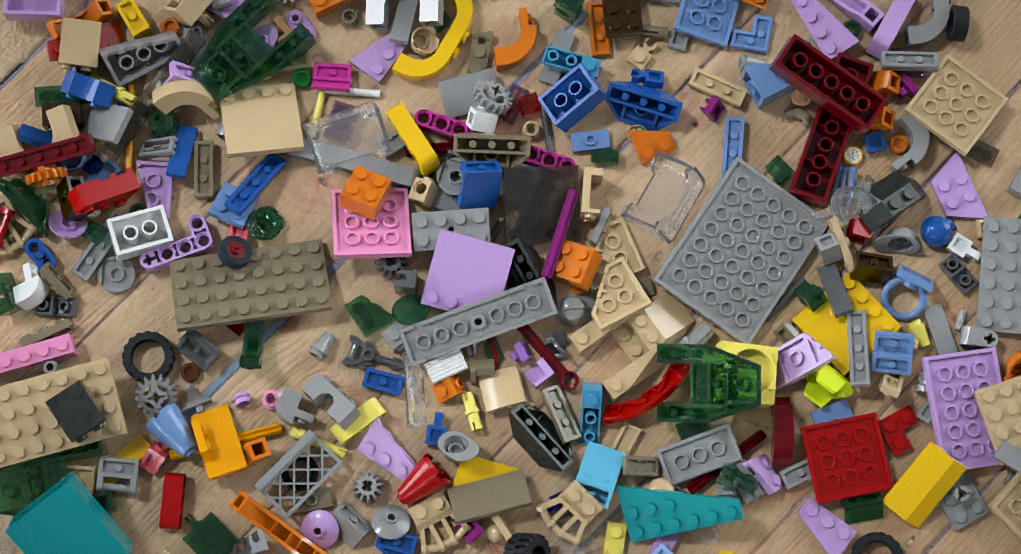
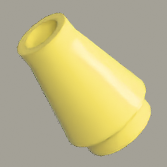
M920 318L906 325L908 328L906 331L915 334L914 338L919 340L918 345L920 348L930 344L925 324L921 322Z

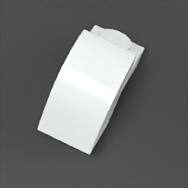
M478 105V108L471 106L466 125L473 131L493 133L499 115L497 112L492 114L491 110L485 111L483 106L480 107Z
M29 262L22 265L25 282L13 287L15 304L26 311L43 302L50 287L49 282H46L41 277L40 269Z

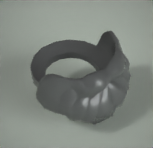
M566 332L548 334L543 344L549 347L557 359L566 358L568 356L565 350L567 344Z

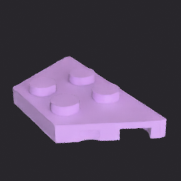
M956 152L930 182L931 188L945 217L984 219V216H988L959 153Z
M805 332L778 347L775 393L836 359V356Z

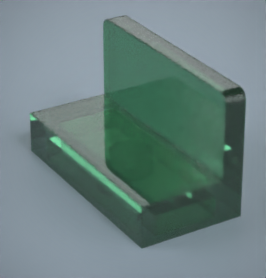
M880 492L840 500L846 524L883 518V499Z

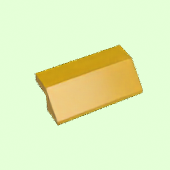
M930 441L882 502L903 520L919 528L967 468L952 458L943 448Z

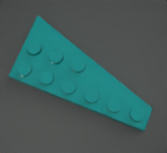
M624 485L616 486L631 542L744 519L739 498L704 496L703 494L696 493L687 494L685 492L625 487Z

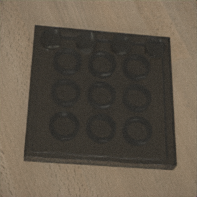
M579 165L502 168L505 245L518 237L528 244L551 243L568 190L576 189L579 191ZM579 196L565 236V240L571 242H581Z

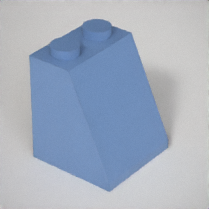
M772 63L747 65L741 74V79L758 109L796 89L769 70Z

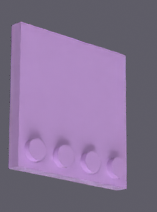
M440 229L421 304L450 311L503 292L515 249Z

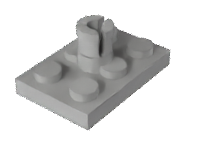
M964 471L939 502L940 507L955 531L990 512L966 471Z

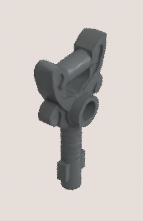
M350 335L352 346L349 355L342 360L343 365H358L360 370H365L367 366L377 362L390 366V369L396 371L404 369L405 363L401 362V359L395 357L391 359L377 355L372 341L367 340L364 343L358 337ZM361 347L363 353L359 359H356L358 349Z

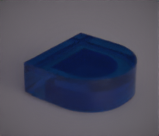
M94 154L82 169L92 176L101 171L104 162Z

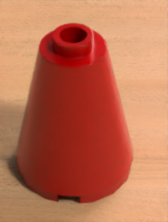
M425 453L398 488L397 498L402 504L407 503L411 505L452 483L445 469L439 462H433L432 459L434 457L429 453Z

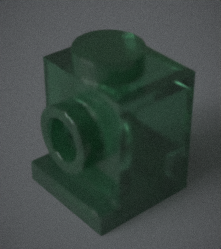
M804 281L794 289L800 303L812 312L828 301L820 286L817 287L815 284L811 285Z

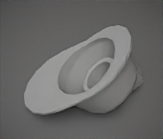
M897 227L888 232L886 236L877 238L873 243V247L880 253L913 254L919 250L920 244L915 239V232L913 230Z
M590 295L564 297L555 306L558 312L555 314L556 319L565 326L586 325L593 321L591 313L596 299Z
M448 431L438 439V448L444 457L453 463L469 461L479 452L477 443L458 431Z

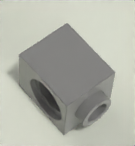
M833 232L814 238L818 254L824 266L842 259L840 246Z

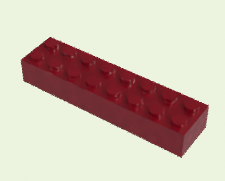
M838 52L835 62L868 85L874 64ZM818 105L788 192L798 200L823 208L852 128L820 105Z

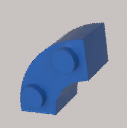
M67 70L60 91L66 93V98L74 101L80 98L91 102L90 106L101 110L102 106L109 108L116 87L75 71Z

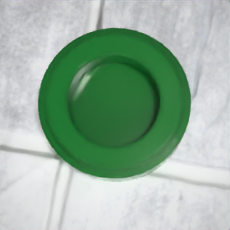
M300 69L293 74V83L297 88L305 89L310 86L312 77L309 71Z

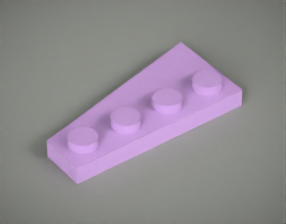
M791 0L821 52L830 59H835L838 52L844 53L860 43L818 0Z

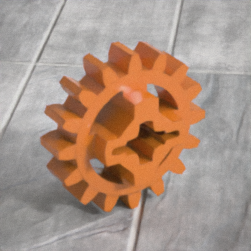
M51 164L33 169L34 173L26 175L25 179L28 186L37 184L38 188L60 183L59 179L68 176L65 166L56 168V164Z

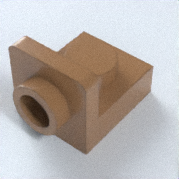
M277 15L273 18V23L280 36L276 43L281 48L283 45L287 46L293 41L294 34L283 19Z

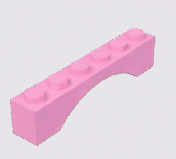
M68 333L0 353V375L43 364L48 360L61 361L78 356L74 338Z

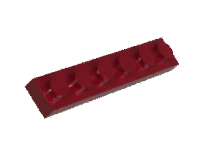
M92 133L0 157V178L95 153L96 149Z

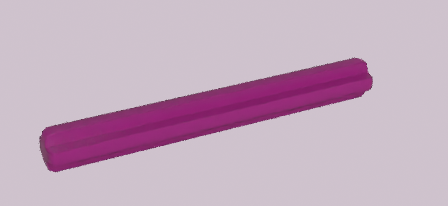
M576 189L568 190L541 272V276L545 277V279H551L579 196V191Z

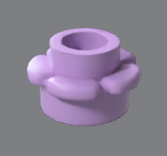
M244 391L236 393L234 395L235 398L232 399V403H235L236 408H244L251 403L250 394Z

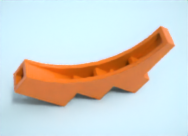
M241 490L229 505L230 508L257 528L262 529L264 533L293 554H328Z

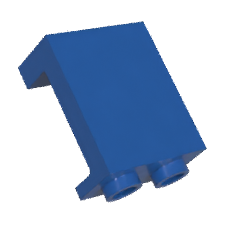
M461 162L462 181L459 196H455L458 209L487 207L489 209H496L503 173L499 162Z

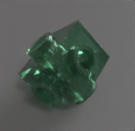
M162 111L152 112L151 119L148 121V128L156 138L177 137L180 120L174 111L166 115Z

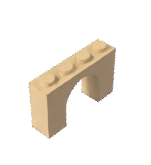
M62 104L46 111L53 134L51 143L80 136L69 105ZM11 124L0 129V148L3 156L29 150L26 142L18 140L20 125ZM28 171L21 172L15 175H17V177L24 176L28 174Z

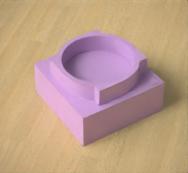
M3 0L2 14L7 20L48 22L49 20L64 17L65 0Z

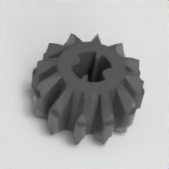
M406 257L379 258L380 260L375 261V265L379 266L377 272H382L383 278L389 274L390 280L393 279V274H396V277L399 278L400 274L397 272L399 270H406L402 266L408 265V262L404 260ZM387 261H395V265L388 266Z

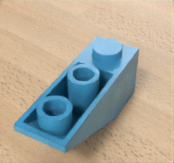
M548 45L542 59V64L565 74L581 62L596 80L601 68V60Z
M583 382L580 417V433L582 437L579 439V444L588 445L589 441L599 444L602 383Z

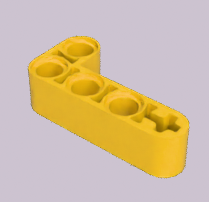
M399 103L387 110L385 114L415 159L421 174L427 177L436 172L440 166L439 158L405 106Z

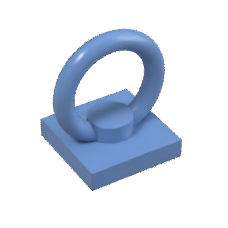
M899 263L896 268L897 277L889 280L882 290L881 303L894 319L907 321L918 317L924 311L928 300L927 291L932 292L935 285L934 280ZM902 283L919 292L920 301L913 311L900 313L891 307L889 293L897 284Z

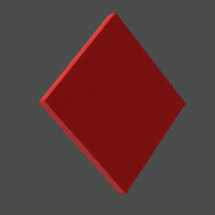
M876 412L799 428L817 504L893 488Z

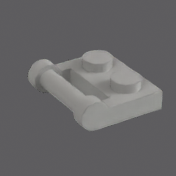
M100 456L96 492L113 491L136 496L140 460ZM104 478L130 479V485L104 483Z

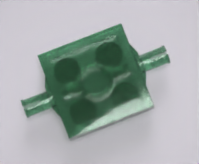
M212 512L200 521H197L191 513L188 514V517H185V520L192 528L182 540L195 554H229L231 547L234 543L238 542V539Z

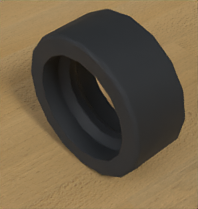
M953 5L951 7L947 21V39L949 41H965L970 22V11L967 6Z
M298 457L295 462H307V457ZM309 457L310 467L318 468L315 460ZM284 471L281 474L284 482H293L289 477V471ZM311 471L312 474L309 482H317L319 471ZM295 485V490L305 491L307 490V485Z

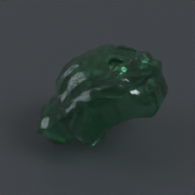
M265 206L249 214L247 226L256 239L267 241L277 237L281 229L285 227V222L273 206Z

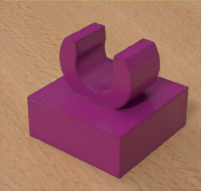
M905 76L901 80L899 94L896 95L900 99L906 95L912 98L917 94L919 88L908 76Z
M712 96L711 99H705L707 106L705 108L700 107V110L710 121L716 123L725 106L719 98Z

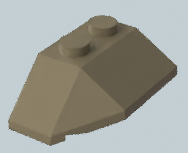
M483 132L454 133L453 153L461 162L498 161L503 173H511L530 156L531 136Z

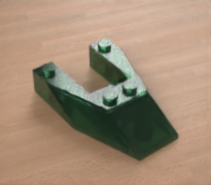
M245 0L220 23L192 73L217 101L273 76L303 56L317 43L315 37L302 23L274 48L253 29L278 5L277 0Z
M657 343V363L690 364V402L663 401L657 406V421L711 423L761 405L760 364L710 344Z
M106 441L94 442L0 468V514L15 516L68 475L67 462L108 455ZM112 491L92 494L108 514L117 512L115 497Z

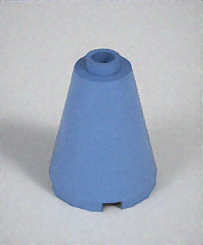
M175 403L165 406L159 411L160 415L157 418L153 416L149 420L145 428L182 457L188 456L189 458L197 452L198 444L179 406Z

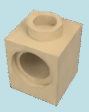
M424 176L423 179L416 177L407 198L416 205L432 208L439 187L429 177Z

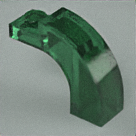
M265 320L243 323V348L239 359V367L248 370L261 369L264 353Z

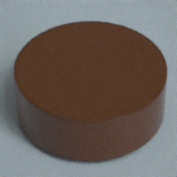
M186 363L182 366L180 375L184 381L192 383L199 379L200 369L194 363Z

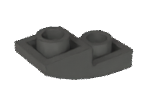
M954 253L939 264L943 273L964 296L979 285V281L966 269V265Z
M46 296L43 302L36 306L35 315L76 318L78 299L75 297L65 299L64 297Z

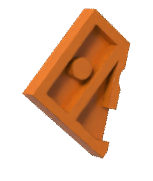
M627 130L641 164L676 150L671 134L668 131Z

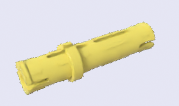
M95 73L89 75L91 78L115 86L114 100L122 101L132 108L137 105V102L133 100L139 101V98L127 92L126 88L118 87Z
M294 425L289 436L299 439L307 430ZM318 437L341 461L343 460L347 452L346 449ZM316 441L310 445L321 451V446Z

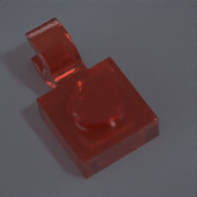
M534 92L517 97L518 103L511 105L508 114L521 111L523 116L541 111L537 93Z

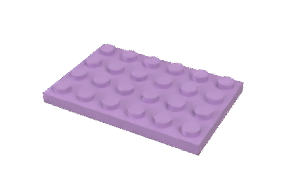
M996 347L921 358L936 445L943 448L952 458L962 463L967 468L966 470L1000 465L999 461L993 458L995 450L973 393L974 391L1002 382Z

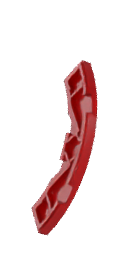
M673 357L660 383L656 386L653 385L646 392L642 393V397L636 400L606 405L602 418L604 425L636 418L661 404L679 387L686 377L692 364L691 357Z

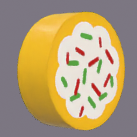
M855 146L848 147L843 153V160L849 166L858 165L863 157L862 151Z

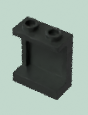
M80 380L45 402L71 442L77 441V443L88 438L87 434L93 430L97 432L105 427L103 423L107 421Z

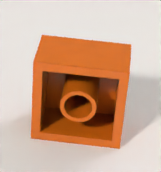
M357 165L340 194V207L375 221L391 193L392 179Z
M564 239L552 278L557 282L589 291L603 256L594 248Z

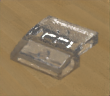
M572 516L555 523L562 527ZM577 519L566 532L576 536L581 521ZM589 524L585 526L577 547L572 545V542L557 538L555 532L549 528L558 554H591L599 551Z

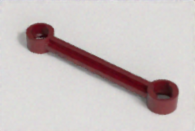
M528 324L516 328L558 376L560 387L568 392L575 390L579 384L578 375L573 371H568ZM566 375L574 376V387L567 388L564 386V377Z

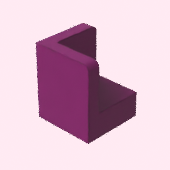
M476 521L467 522L472 529L470 532L467 531L462 537L469 545L484 532ZM456 525L455 530L458 531L461 525Z

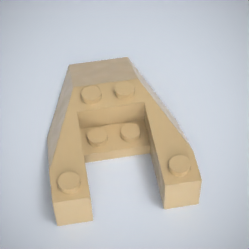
M668 291L650 296L649 299L652 302L650 307L603 332L599 330L593 320L568 337V341L577 354L581 355L611 334L629 359L630 365L602 384L603 390L612 402L660 370L675 349V346L682 340L695 322L682 302Z

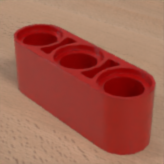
M165 472L159 521L160 529H181L186 474Z

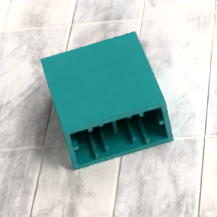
M73 472L69 473L11 518L5 530L24 554H130L133 545L129 537Z

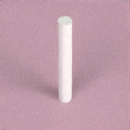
M350 88V93L324 91L326 94L376 98L381 96V90Z

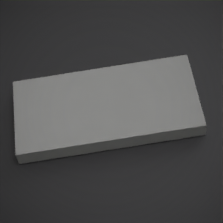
M730 423L656 450L665 476L673 486L743 460Z

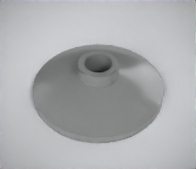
M384 505L373 513L371 519L372 529L383 539L396 540L405 536L409 531L410 517L399 506Z

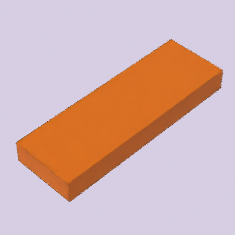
M602 1L587 2L592 58L611 56L609 38L605 37Z

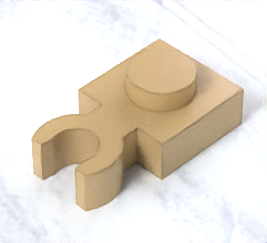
M649 37L645 38L643 47L641 48L637 45L626 60L627 63L643 71L653 57L650 52L655 51L658 43H655L652 47L648 46Z

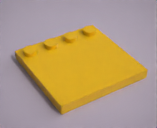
M848 272L841 279L853 310H866L868 354L870 356L874 350L875 330L898 332L902 326L859 281L851 280V273ZM824 292L795 316L792 321L802 333H808L836 356V359L830 362V364L845 377L850 372L846 315L835 318L827 295Z

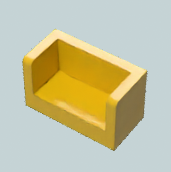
M123 0L115 5L135 40L153 34L134 0Z

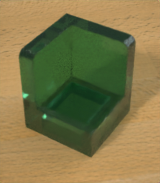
M779 155L765 166V170L774 178L773 182L779 186L794 171Z

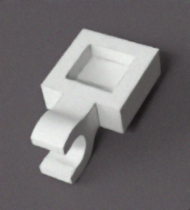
M958 232L946 248V250L954 253L960 259H963L966 255L975 263L981 256L980 252L971 248L973 242Z

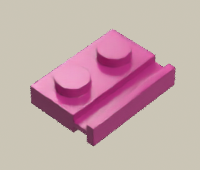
M315 62L312 90L350 93L352 65Z

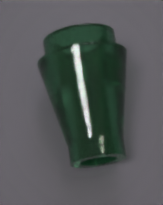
M609 148L591 151V162L612 167L613 165H618V150Z

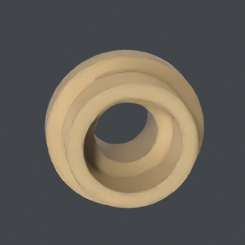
M527 121L523 124L522 134L524 136H531V140L540 135L541 129L537 122ZM533 128L535 131L534 133H529L527 130Z

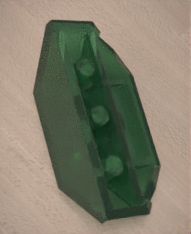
M0 178V191L47 238L49 236L48 221L50 217V208L46 205L48 203L47 199L42 194L37 196L33 192L36 188L33 185L28 186L21 178Z

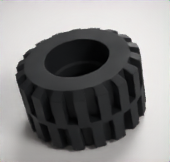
M516 533L507 540V544L504 547L505 551L503 552V554H551V548L549 547L548 540H545V537L541 534Z

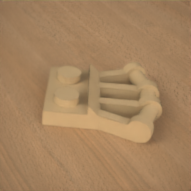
M6 197L0 199V207L14 210ZM16 211L8 225V229L16 239V242L9 245L4 238L3 246L5 249H0V257L14 255L15 251L20 248L23 249L33 234H37L39 231L20 218ZM0 214V224L4 216L3 214ZM14 221L27 228L22 238L11 224Z
M574 480L558 497L541 503L535 508L537 512H540L547 529L550 528L554 531L557 538L572 542V545L577 547L585 526L589 524L604 506L578 481ZM562 503L563 506L550 517L547 508ZM569 510L573 516L560 527L555 522ZM579 519L581 524L576 536L566 532Z
M443 491L408 509L420 532L422 554L447 551L446 548L458 545L466 532H470L472 529L467 523L460 524V529L454 535L446 518L449 516L454 520L455 518L452 507ZM440 521L450 537L445 541H442L434 524ZM430 528L437 544L427 545L425 529Z

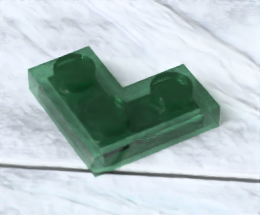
M727 463L723 464L715 481L732 492L738 486L752 495L759 483L754 476L744 474L739 471L737 466Z

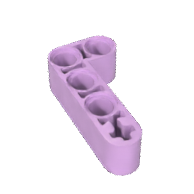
M893 0L865 51L866 53L880 60V52L889 49L915 0Z
M198 214L190 217L188 224L192 236L143 253L140 257L142 267L147 272H155L169 267L170 261L196 257L210 252L214 247V241L204 217ZM202 221L203 225L201 228H193L195 222ZM202 239H209L208 245L200 246ZM190 245L191 249L189 252L183 253L181 251L183 246ZM166 252H172L173 255L170 259L166 260L163 258ZM150 258L152 259V265L147 264Z

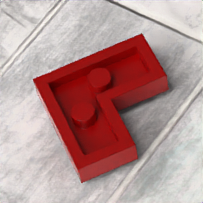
M910 405L878 421L881 435L893 457L912 448L903 430L916 424L919 420Z

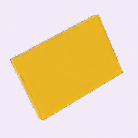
M475 456L469 461L459 462L452 487L518 469Z

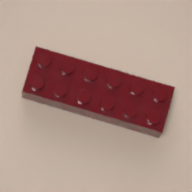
M793 34L788 38L769 67L770 71L860 134L867 132L871 128L888 101L886 97L797 34Z

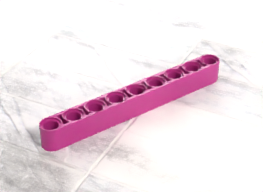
M421 109L415 114V123L420 130L454 141V131L458 128L463 129L464 133L478 132L471 130L465 122L426 109ZM423 116L429 119L426 123H421L418 120ZM440 122L447 125L444 129H438L436 126ZM533 145L530 147V152L534 153L536 158L532 160L527 158L522 162L525 165H533L541 171L567 179L574 175L576 168L573 159ZM550 158L554 161V164L548 166L544 163V160ZM570 165L572 170L566 172L562 169V166Z

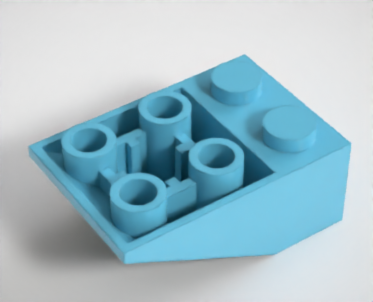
M589 441L576 481L604 506L603 508L608 509L622 467V456H625L626 453Z

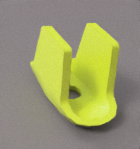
M828 364L805 376L807 383L804 396L820 408H823L831 399H847L854 390V388H851L850 382Z

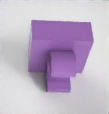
M519 341L514 344L516 351L509 354L512 361L521 359L522 362H528L534 359L526 341Z

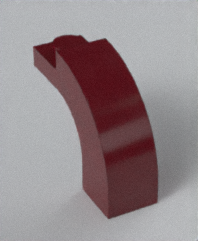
M775 397L774 405L770 406L772 416V466H792L794 451L793 406L790 403V397Z

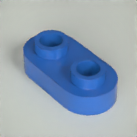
M32 238L26 242L25 252L39 269L48 260L56 268V258L41 240ZM38 246V251L33 252V247Z

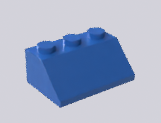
M580 62L537 99L554 125L567 132L609 96L595 77Z

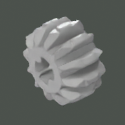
M365 470L364 477H362L360 472L357 473L360 480L352 479V482L357 485L351 486V490H358L353 496L356 498L361 495L360 502H363L365 497H367V503L369 504L371 503L370 497L373 496L374 500L377 501L378 497L375 494H383V491L378 488L384 487V483H378L382 479L381 476L374 479L375 471L368 476V470ZM364 483H372L371 491L363 490L365 487Z

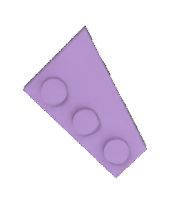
M390 32L352 58L349 63L380 84L395 64L400 53H403L409 46L410 38L408 45L389 42Z
M136 160L147 208L163 204L167 220H170L174 177L166 176L169 162Z
M377 417L357 450L404 481L416 466V463L392 438L393 435L389 431L387 432Z
M810 497L807 498L797 512L827 554H842L857 533L856 530L826 508L817 504Z

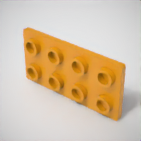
M227 404L191 416L193 431L210 480L247 468Z

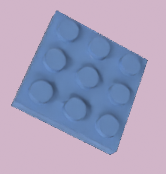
M681 0L673 30L725 48L729 41L740 0Z

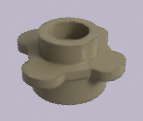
M357 9L341 10V25L343 27L350 25L357 27L359 25L357 19L359 11Z

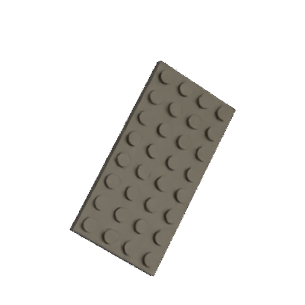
M322 239L252 249L250 262L241 269H231L225 266L220 261L218 254L181 258L169 262L178 332L332 310Z

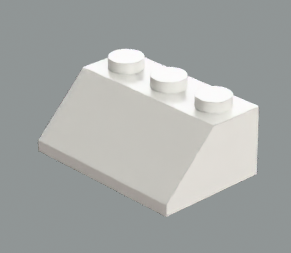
M163 204L106 220L117 262L140 256L147 251L174 242Z

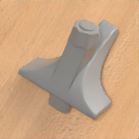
M194 384L186 386L188 404L184 408L185 413L196 410L197 414L204 412L203 406L212 403V399L201 396L196 391Z

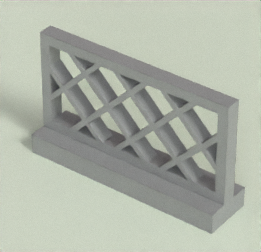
M308 429L253 485L288 518L343 462ZM314 441L321 446V454H309V446ZM298 457H307V468H295V460ZM309 457H321V468H309ZM323 457H332L337 463L332 468H323ZM284 471H293V482H281V474ZM295 471H307V482H295ZM309 471H321V479L318 482H309ZM270 485H279V496H270L265 490ZM281 485H293V496H281ZM295 485H307V493L304 496H295ZM281 499H293V507L288 512L281 507Z

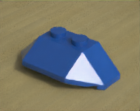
M610 81L607 90L609 97L605 99L619 121L632 125H641L645 129L652 131L677 122L683 105L682 102L667 92L630 81Z

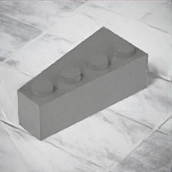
M174 30L99 48V52L118 87L186 53Z

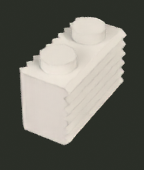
M460 349L424 362V367L433 385L447 377L460 375L469 370Z

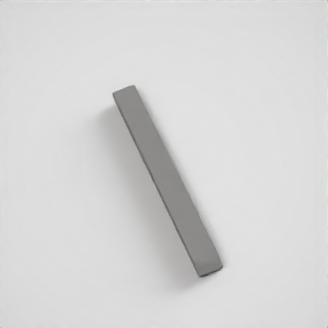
M221 118L220 125L216 135L222 139H225L223 122ZM303 138L304 151L276 153L352 174L358 165L392 179L391 185L408 188V190H411L415 178L419 177L420 174L419 170L306 138Z

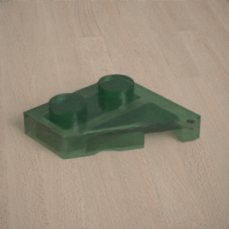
M363 295L345 304V308L365 338L397 319L395 314H390L382 309L380 305L372 303Z

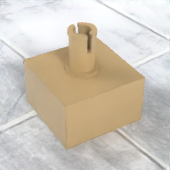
M169 0L163 7L179 24L192 26L198 19L207 28L211 25L210 21L214 22V18L205 11L213 0Z

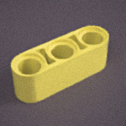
M376 397L369 399L357 408L361 415L345 431L337 424L330 429L341 446L372 425L377 417L380 419L387 413Z

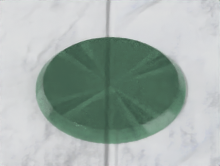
M406 295L394 303L392 316L400 324L412 325L427 318L430 306L421 304L422 297L419 295Z

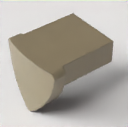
M494 359L470 360L471 384H476V376L495 375Z

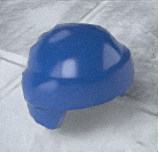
M936 215L926 218L920 229L923 241L932 247H943L951 239L952 231L957 229L956 225L952 223L953 219L951 217L945 219Z

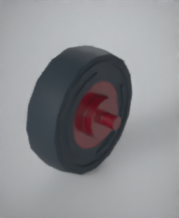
M231 235L220 242L217 254L225 266L231 269H241L250 262L252 248L245 239Z

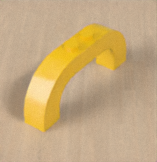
M448 0L455 6L457 15L435 54L424 60H416L400 53L392 67V73L402 79L414 82L430 80L440 75L448 67L452 59L457 58L461 50L459 49L461 43H465L470 35L468 31L473 19L472 0Z

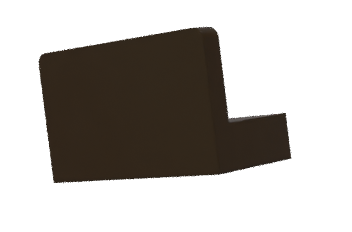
M855 251L853 255L854 268L850 274V279L885 285L894 272L893 256Z

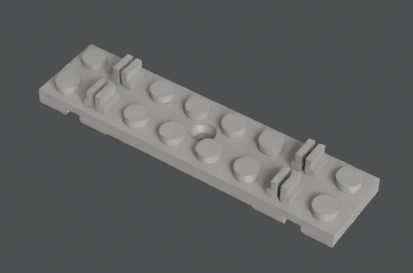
M541 277L398 329L411 366H415L542 318L555 315L558 312L546 279ZM476 318H480L482 320V323L480 325H476L474 323Z

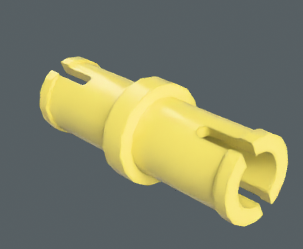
M472 391L466 392V395L465 393L461 395L466 409L464 413L468 417L471 432H477L483 429L479 416L480 409L476 406L474 393Z

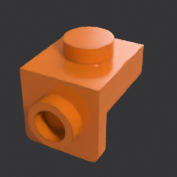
M458 375L447 377L431 387L439 404L445 403L453 397L466 392L464 382Z

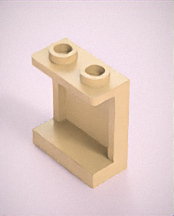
M63 17L61 20V37L57 65H61L62 69L73 70V67L81 68L80 71L83 72L95 70L98 64L102 22Z
M584 167L580 220H584V223L594 224L600 217V209L589 208L591 184L601 185L604 168Z

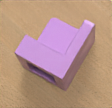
M541 358L536 362L535 366L525 372V376L532 386L537 389L554 376V371Z

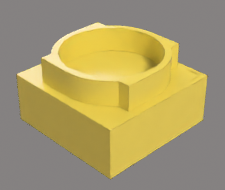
M731 341L717 343L712 401L766 408L773 406L775 403L778 347Z

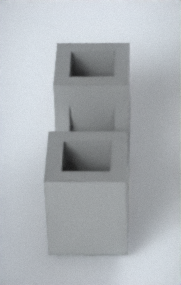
M317 373L301 389L319 408L327 401H334L333 405L326 412L345 431L361 415L357 409L359 405L352 398L348 400L345 397L346 393L340 387L335 388L333 386L334 383L328 376L325 375L323 377Z

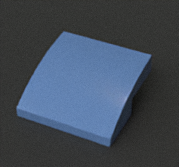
M875 330L871 371L911 375L915 334Z

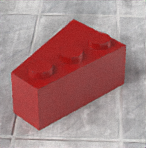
M130 167L121 175L116 176L115 173L109 174V179L99 181L97 178L77 185L67 196L76 215L83 213L89 215L96 210L105 211L113 206H116V208L124 206L126 201L141 186L132 167Z

